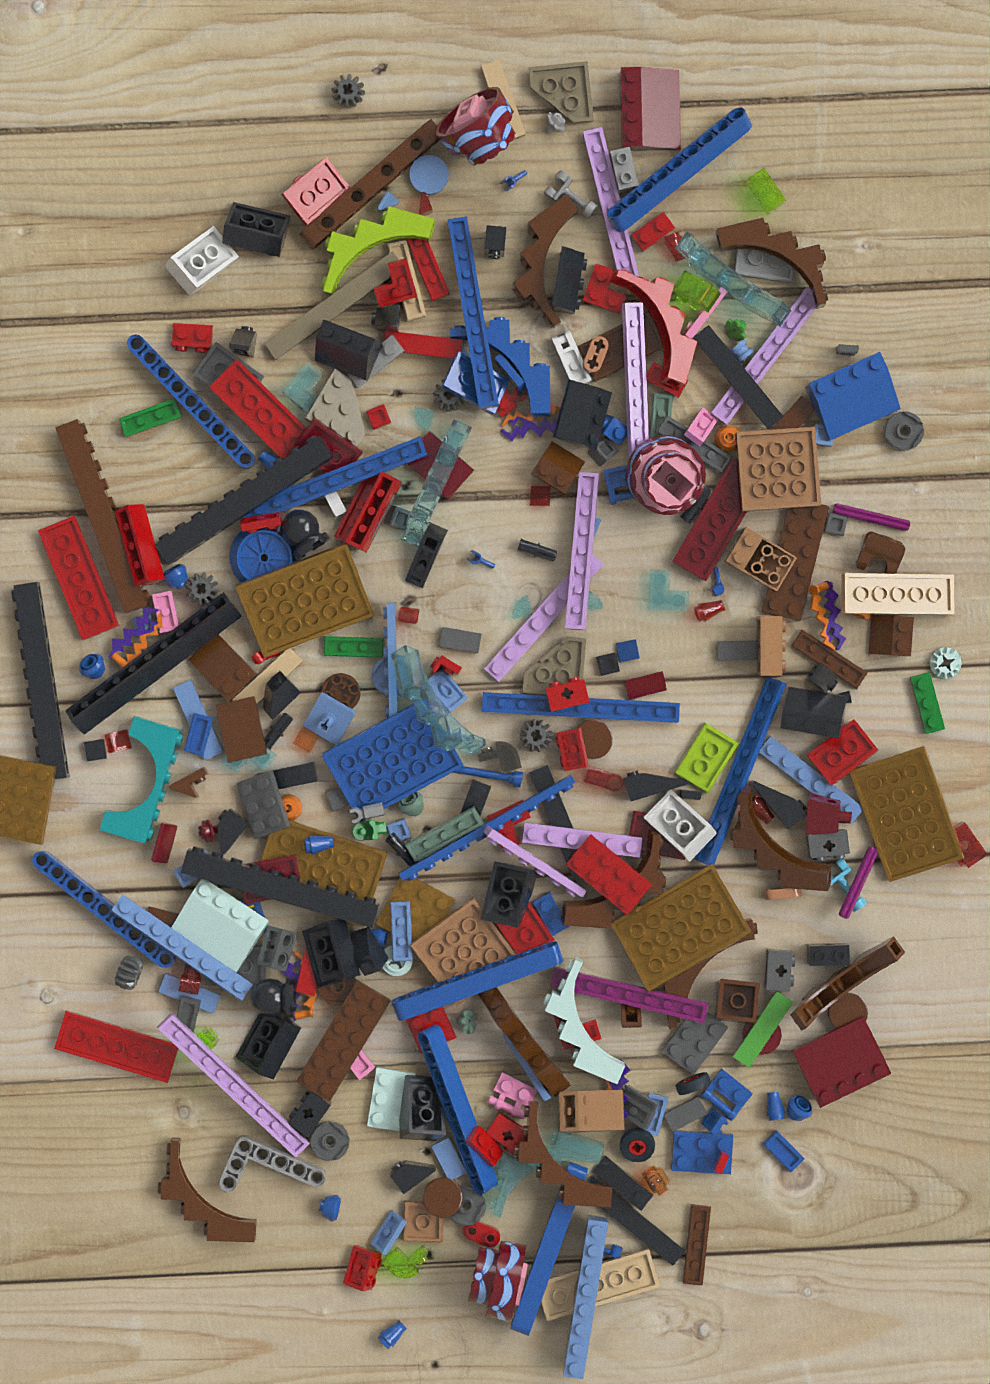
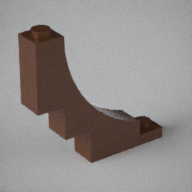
M751 918L745 919L752 933L731 946L744 941L755 940L754 935L758 934L757 923H753ZM717 954L663 985L664 992L688 998L696 977L702 968ZM667 1015L669 1029L677 1028V1023L680 1022L679 1017Z

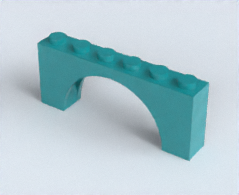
M134 716L128 735L142 742L152 754L156 766L155 785L149 797L138 807L123 812L106 810L99 830L144 844L148 840H152L155 830L152 829L154 821L157 822L160 815V810H157L159 802L163 803L166 791H163L165 783L169 784L172 775L169 772L170 766L176 762L177 753H175L177 745H181L183 735L180 734L181 729Z

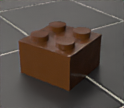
M729 979L718 980L714 1020L755 1024L760 983Z

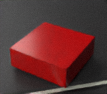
M384 404L366 411L373 430L391 423Z
M720 1150L713 1166L714 1171L719 1174L723 1172L729 1159L727 1152Z

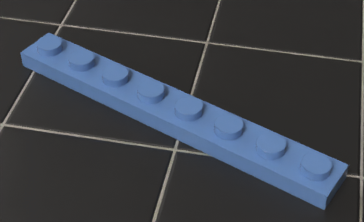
M123 894L112 908L111 912L240 1002L252 987V983Z

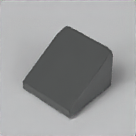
M604 437L599 441L597 450L590 449L588 454L601 467L618 450Z
M391 505L384 524L406 531L412 512Z

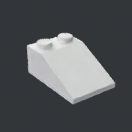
M214 226L174 254L165 265L166 269L189 296L203 288L239 257L231 246L222 244L223 237Z
M669 790L643 817L689 862L717 834L707 821L672 790Z

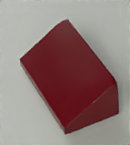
M663 671L624 681L629 700L667 690Z
M166 822L161 823L151 858L153 862L168 863L177 825Z

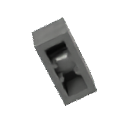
M840 829L838 833L806 835L808 857L814 858V861L826 860V856L840 859L845 858V854H850L848 832L846 829ZM827 841L833 844V846L829 847V851L823 847V845L827 844Z
M767 949L764 983L766 990L790 991V987L794 986V975H791V967H795V955H792L791 950ZM780 965L785 969V971L781 972V975L775 971L779 969Z

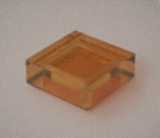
M302 726L293 744L310 753L320 736Z

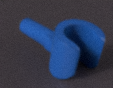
M524 170L514 177L508 176L500 184L506 182L509 187L505 191H509L519 179L527 175V172Z
M470 551L475 554V558L472 560L467 558L468 561L473 564L481 563L491 568L495 567L494 563L482 558L478 552Z
M715 567L713 570L717 584L712 586V590L715 596H719L724 593V586L720 579L718 567Z
M613 1244L611 1249L604 1248L603 1253L617 1258L621 1255L623 1247Z

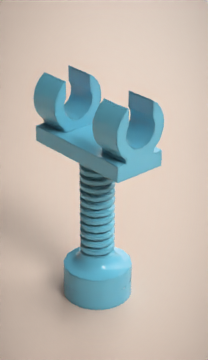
M840 858L836 863L842 872L833 878L831 876V885L837 881L844 892L848 893L850 885L846 882L844 876L852 870L845 860ZM858 897L853 912L867 904L863 897Z

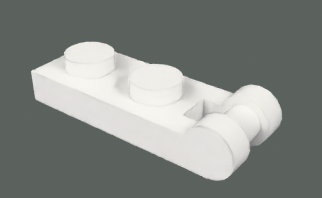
M570 330L564 332V335L560 337L555 336L551 338L569 380L585 384L592 381L589 373L583 369V359ZM568 342L570 347L563 349L561 344Z

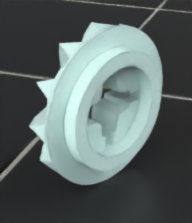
M948 647L936 650L930 658L932 672L942 679L954 677L959 673L962 665L961 656L956 650ZM943 657L946 660L953 659L949 664V669L946 666L939 667L943 663Z
M392 945L384 950L389 959L384 964L383 969L388 974L401 976L409 971L412 961H400L401 968L397 963L389 964L393 960Z

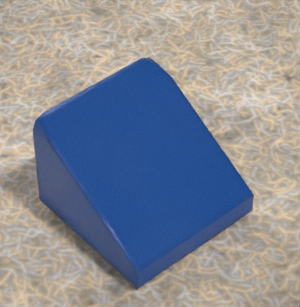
M636 639L616 643L620 662L640 659Z

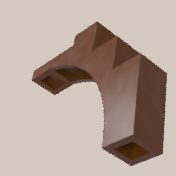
M564 195L528 222V233L533 239L537 238L538 240L520 252L522 257L520 262L526 269L530 268V270L513 282L514 288L512 289L518 299L522 297L526 301L532 297L530 302L536 310L540 309L544 314L542 318L548 326L552 325L554 328L561 324V320L550 307L544 287V264L554 237L564 224L578 212L567 195Z
M763 217L717 228L715 234L720 252L748 249L765 252L781 259L796 270L806 281L812 291L816 309L824 308L826 301H828V294L826 289L822 288L823 275L821 270L818 271V269L824 265L826 255L824 249H820L819 244L796 250L798 242L796 236L792 235V231L768 236L770 234L769 224L764 222Z
M744 786L741 793H738L737 804L740 805L738 822L734 829H731L730 833L733 848L755 850L754 860H757V868L778 869V880H781V888L828 891L832 883L831 865L804 860L776 843L765 831L756 816L752 805V787Z
M649 830L647 851L635 871L652 884L646 893L662 894V888L666 886V876L657 868H660L661 865L659 850L663 847V837H661L658 831ZM603 895L583 901H563L561 921L565 926L611 929V922L614 923L615 911L613 910L620 909ZM640 900L631 911H636L637 905H640Z
M893 936L863 952L850 965L836 971L826 982L811 989L802 998V1002L790 1016L801 1031L806 1029L838 999L869 977L897 962L905 951Z
M498 987L478 993L498 1027L509 1038L517 1052L526 1060L535 1075L548 1090L557 1097L559 1092L569 1088L571 1084L563 1072L532 1036Z
M528 1101V1105L524 1106V1117H527V1125H523V1137H526V1140H518V1145H514L513 1155L517 1157V1161L540 1163V1166L536 1167V1178H539V1182L543 1184H561L562 1188L559 1187L558 1199L561 1200L563 1205L611 1207L612 1187L610 1185L595 1184L577 1178L563 1169L553 1159L545 1147L538 1130V1102Z
M173 1137L171 1143L167 1144V1155H170V1163L166 1165V1174L170 1176H164L161 1182H158V1194H161V1200L184 1201L181 1203V1214L184 1215V1220L208 1221V1223H204V1235H207V1241L254 1243L256 1240L257 1219L233 1216L207 1202L192 1186L184 1171L180 1159L181 1138Z

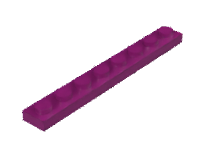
M554 967L550 987L558 988L562 978L566 979L568 972H566L565 968ZM581 972L578 973L575 980V993L700 1023L705 1022L709 1004L707 1002L657 990L648 992L644 987Z

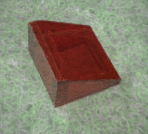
M422 192L419 215L426 216L433 213V208L426 192Z
M531 486L530 506L550 507L551 486Z
M400 607L398 621L417 624L419 609Z
M128 729L105 734L108 753L132 748Z

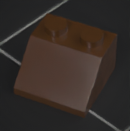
M551 441L531 475L565 495L585 461Z
M871 615L868 654L910 657L914 617Z

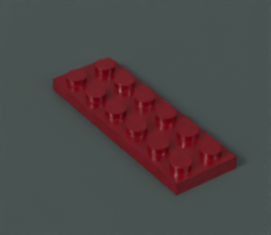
M732 459L672 560L676 565L704 581H707L747 513V511L742 512L738 462Z

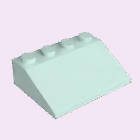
M201 879L171 928L237 973L269 925V921L208 880Z

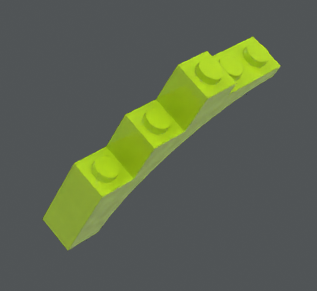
M389 206L382 216L383 225L360 219L359 224L356 223L353 235H356L355 238L332 232L331 236L327 237L325 244L327 252L332 254L333 257H330L327 268L329 273L328 276L323 278V291L328 295L335 293L337 285L347 268L359 256L375 246L393 240L408 238L431 241L436 225L435 219Z

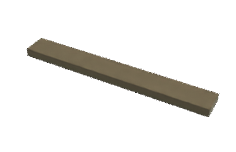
M392 251L266 341L264 344L275 360L319 330L323 320H333L372 292L374 287L382 285L389 280L391 275L387 263L398 260L394 252Z

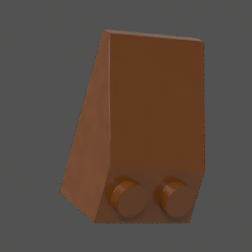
M220 635L206 643L189 659L228 702H231L258 675Z

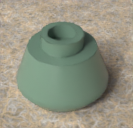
M415 792L400 800L398 803L399 810L408 816L415 817L420 815L424 809L422 794Z

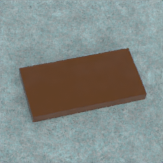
M649 311L643 313L645 357L663 349L660 333ZM623 324L599 335L608 341V350L601 368L596 373L591 374L595 382L624 368ZM593 339L578 346L583 359ZM599 341L597 344L594 343V345L597 346L595 353L597 354L601 348L604 349V347L601 346V341ZM593 356V359L590 362L587 361V363L590 364L589 368L592 369L594 366L597 367V365L594 364L596 357Z

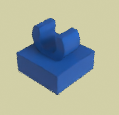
M711 1108L701 1124L716 1135L717 1133H722L720 1128L723 1124L728 1125V1121L716 1109Z

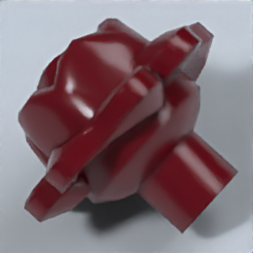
M203 820L202 825L198 827V834L201 839H205L206 843L209 841L213 842L215 833H218V826H213L209 820Z

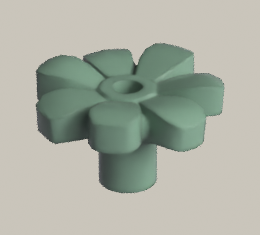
M466 1009L461 1012L462 1017H457L456 1023L457 1025H462V1032L472 1034L476 1028V1022L474 1021L478 1017L477 1014H473L472 1009Z

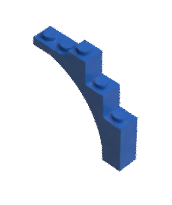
M495 317L494 320H490V328H486L489 347L502 354L525 382L530 402L531 417H550V366H546L545 363H535L534 366H530V343H526L525 340H515L514 343H510L509 320H506L505 317ZM457 325L451 328L450 338L467 340L465 326Z

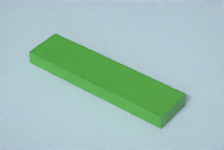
M776 991L756 1020V1023L733 1054V1057L750 1068L793 1004V1001Z

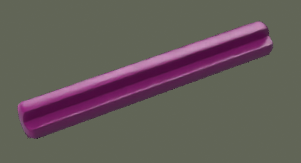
M836 503L833 508L834 514L908 531L910 528L909 520Z
M873 846L868 847L839 911L840 917L844 919L850 917L877 857V848Z

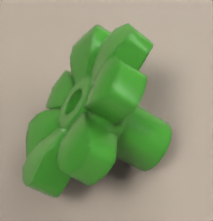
M728 319L726 321L725 329L730 331L727 334L730 339L734 337L736 341H741L746 338L747 335L744 333L746 331V323L743 320L735 319L733 321Z

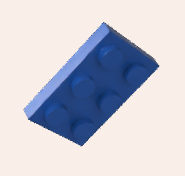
M457 352L441 387L479 408L471 358L461 352ZM493 371L498 403H500L509 379ZM497 407L481 410L487 412L490 415L495 414Z
M674 1131L671 1170L719 1174L714 1171L713 1166L720 1150L728 1153L729 1159L721 1174H731L733 1134L717 1133L715 1135L710 1132Z

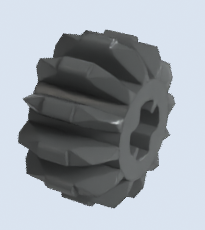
M351 74L347 75V79L341 75V82L335 80L334 84L337 87L331 88V91L336 93L332 96L333 100H338L339 106L345 102V108L347 109L349 108V103L356 107L355 100L358 102L363 101L359 95H365V91L361 89L364 87L363 82L358 83L359 77L357 76L352 80ZM350 87L352 90V94L348 93V95H346L344 89L347 88L349 90Z
M436 384L435 387L440 392L435 391L433 395L440 397L436 398L434 403L442 402L439 405L440 410L447 405V412H450V406H453V409L457 411L456 403L460 406L464 405L459 400L460 397L456 395L451 397V400H447V396L444 397V394H447L448 391Z
M205 572L202 573L201 579L195 573L196 581L189 578L188 581L192 583V586H185L186 589H191V592H188L186 596L194 595L191 602L195 603L198 599V605L202 606L203 599L208 604L210 602L209 597L211 599L216 598L212 593H219L218 589H213L214 586L218 585V582L210 583L213 580L212 575L206 580ZM205 584V590L207 591L205 594L201 592L200 595L198 593L200 591L198 586Z
M532 719V727L528 722L525 723L528 731L521 728L520 732L526 733V736H521L520 740H528L523 746L526 747L530 743L529 751L532 752L535 745L537 746V752H541L540 745L542 744L547 749L548 746L544 741L546 740L551 743L552 739L546 738V735H552L553 732H545L550 725L546 724L542 728L543 720H540L538 726H536L535 719ZM535 730H539L542 738L540 740L537 739L538 741H533L532 731L535 733Z
M125 956L116 972L115 985L120 986L122 989H134L140 979L143 962L136 957Z

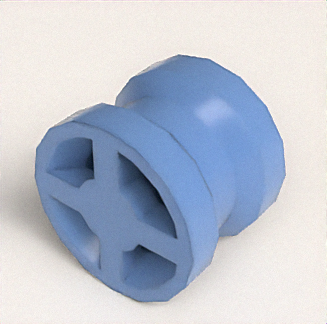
M742 340L730 350L740 363L754 352L746 346L745 340Z

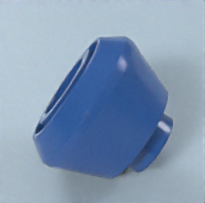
M183 564L174 565L163 573L165 578L163 581L171 588L176 587V589H179L187 584L188 574L186 566Z
M89 654L80 662L79 672L83 676L90 679H98L104 674L105 664L100 654Z
M799 1095L790 1097L786 1109L790 1119L802 1121L812 1115V1106L805 1097Z
M338 1195L326 1196L325 1200H321L319 1211L322 1212V1216L331 1222L337 1220L341 1198Z

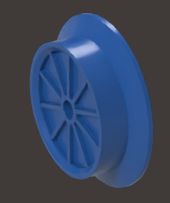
M278 525L275 529L260 528L253 533L242 532L241 530L235 537L230 549V565L234 575L240 582L299 561L293 555L296 548L289 546L283 539L280 532L281 525ZM262 554L268 555L267 561L262 560Z

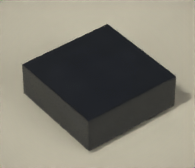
M616 652L596 657L600 676L620 672Z
M105 739L84 742L87 761L107 759Z
M684 789L680 791L682 798L701 799L702 792Z

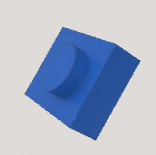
M606 414L601 434L617 445H621L627 436V426L615 417Z

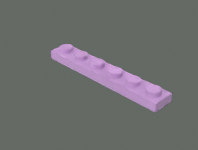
M525 823L522 842L578 850L589 835L592 834L616 855L640 858L642 838Z
M488 825L483 831L488 836L487 840L495 846L498 843L504 846L502 850L511 856L515 853L519 856L518 860L526 866L529 863L535 866L534 871L542 876L547 874L551 877L549 880L557 886H560V884L566 887L565 891L575 897L578 894L583 897L586 893L582 886Z

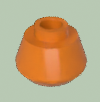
M732 425L720 427L715 434L717 447L725 452L736 450V432H740L738 428Z
M283 795L281 798L285 811H289L286 812L288 820L293 821L301 815L302 803L294 795Z

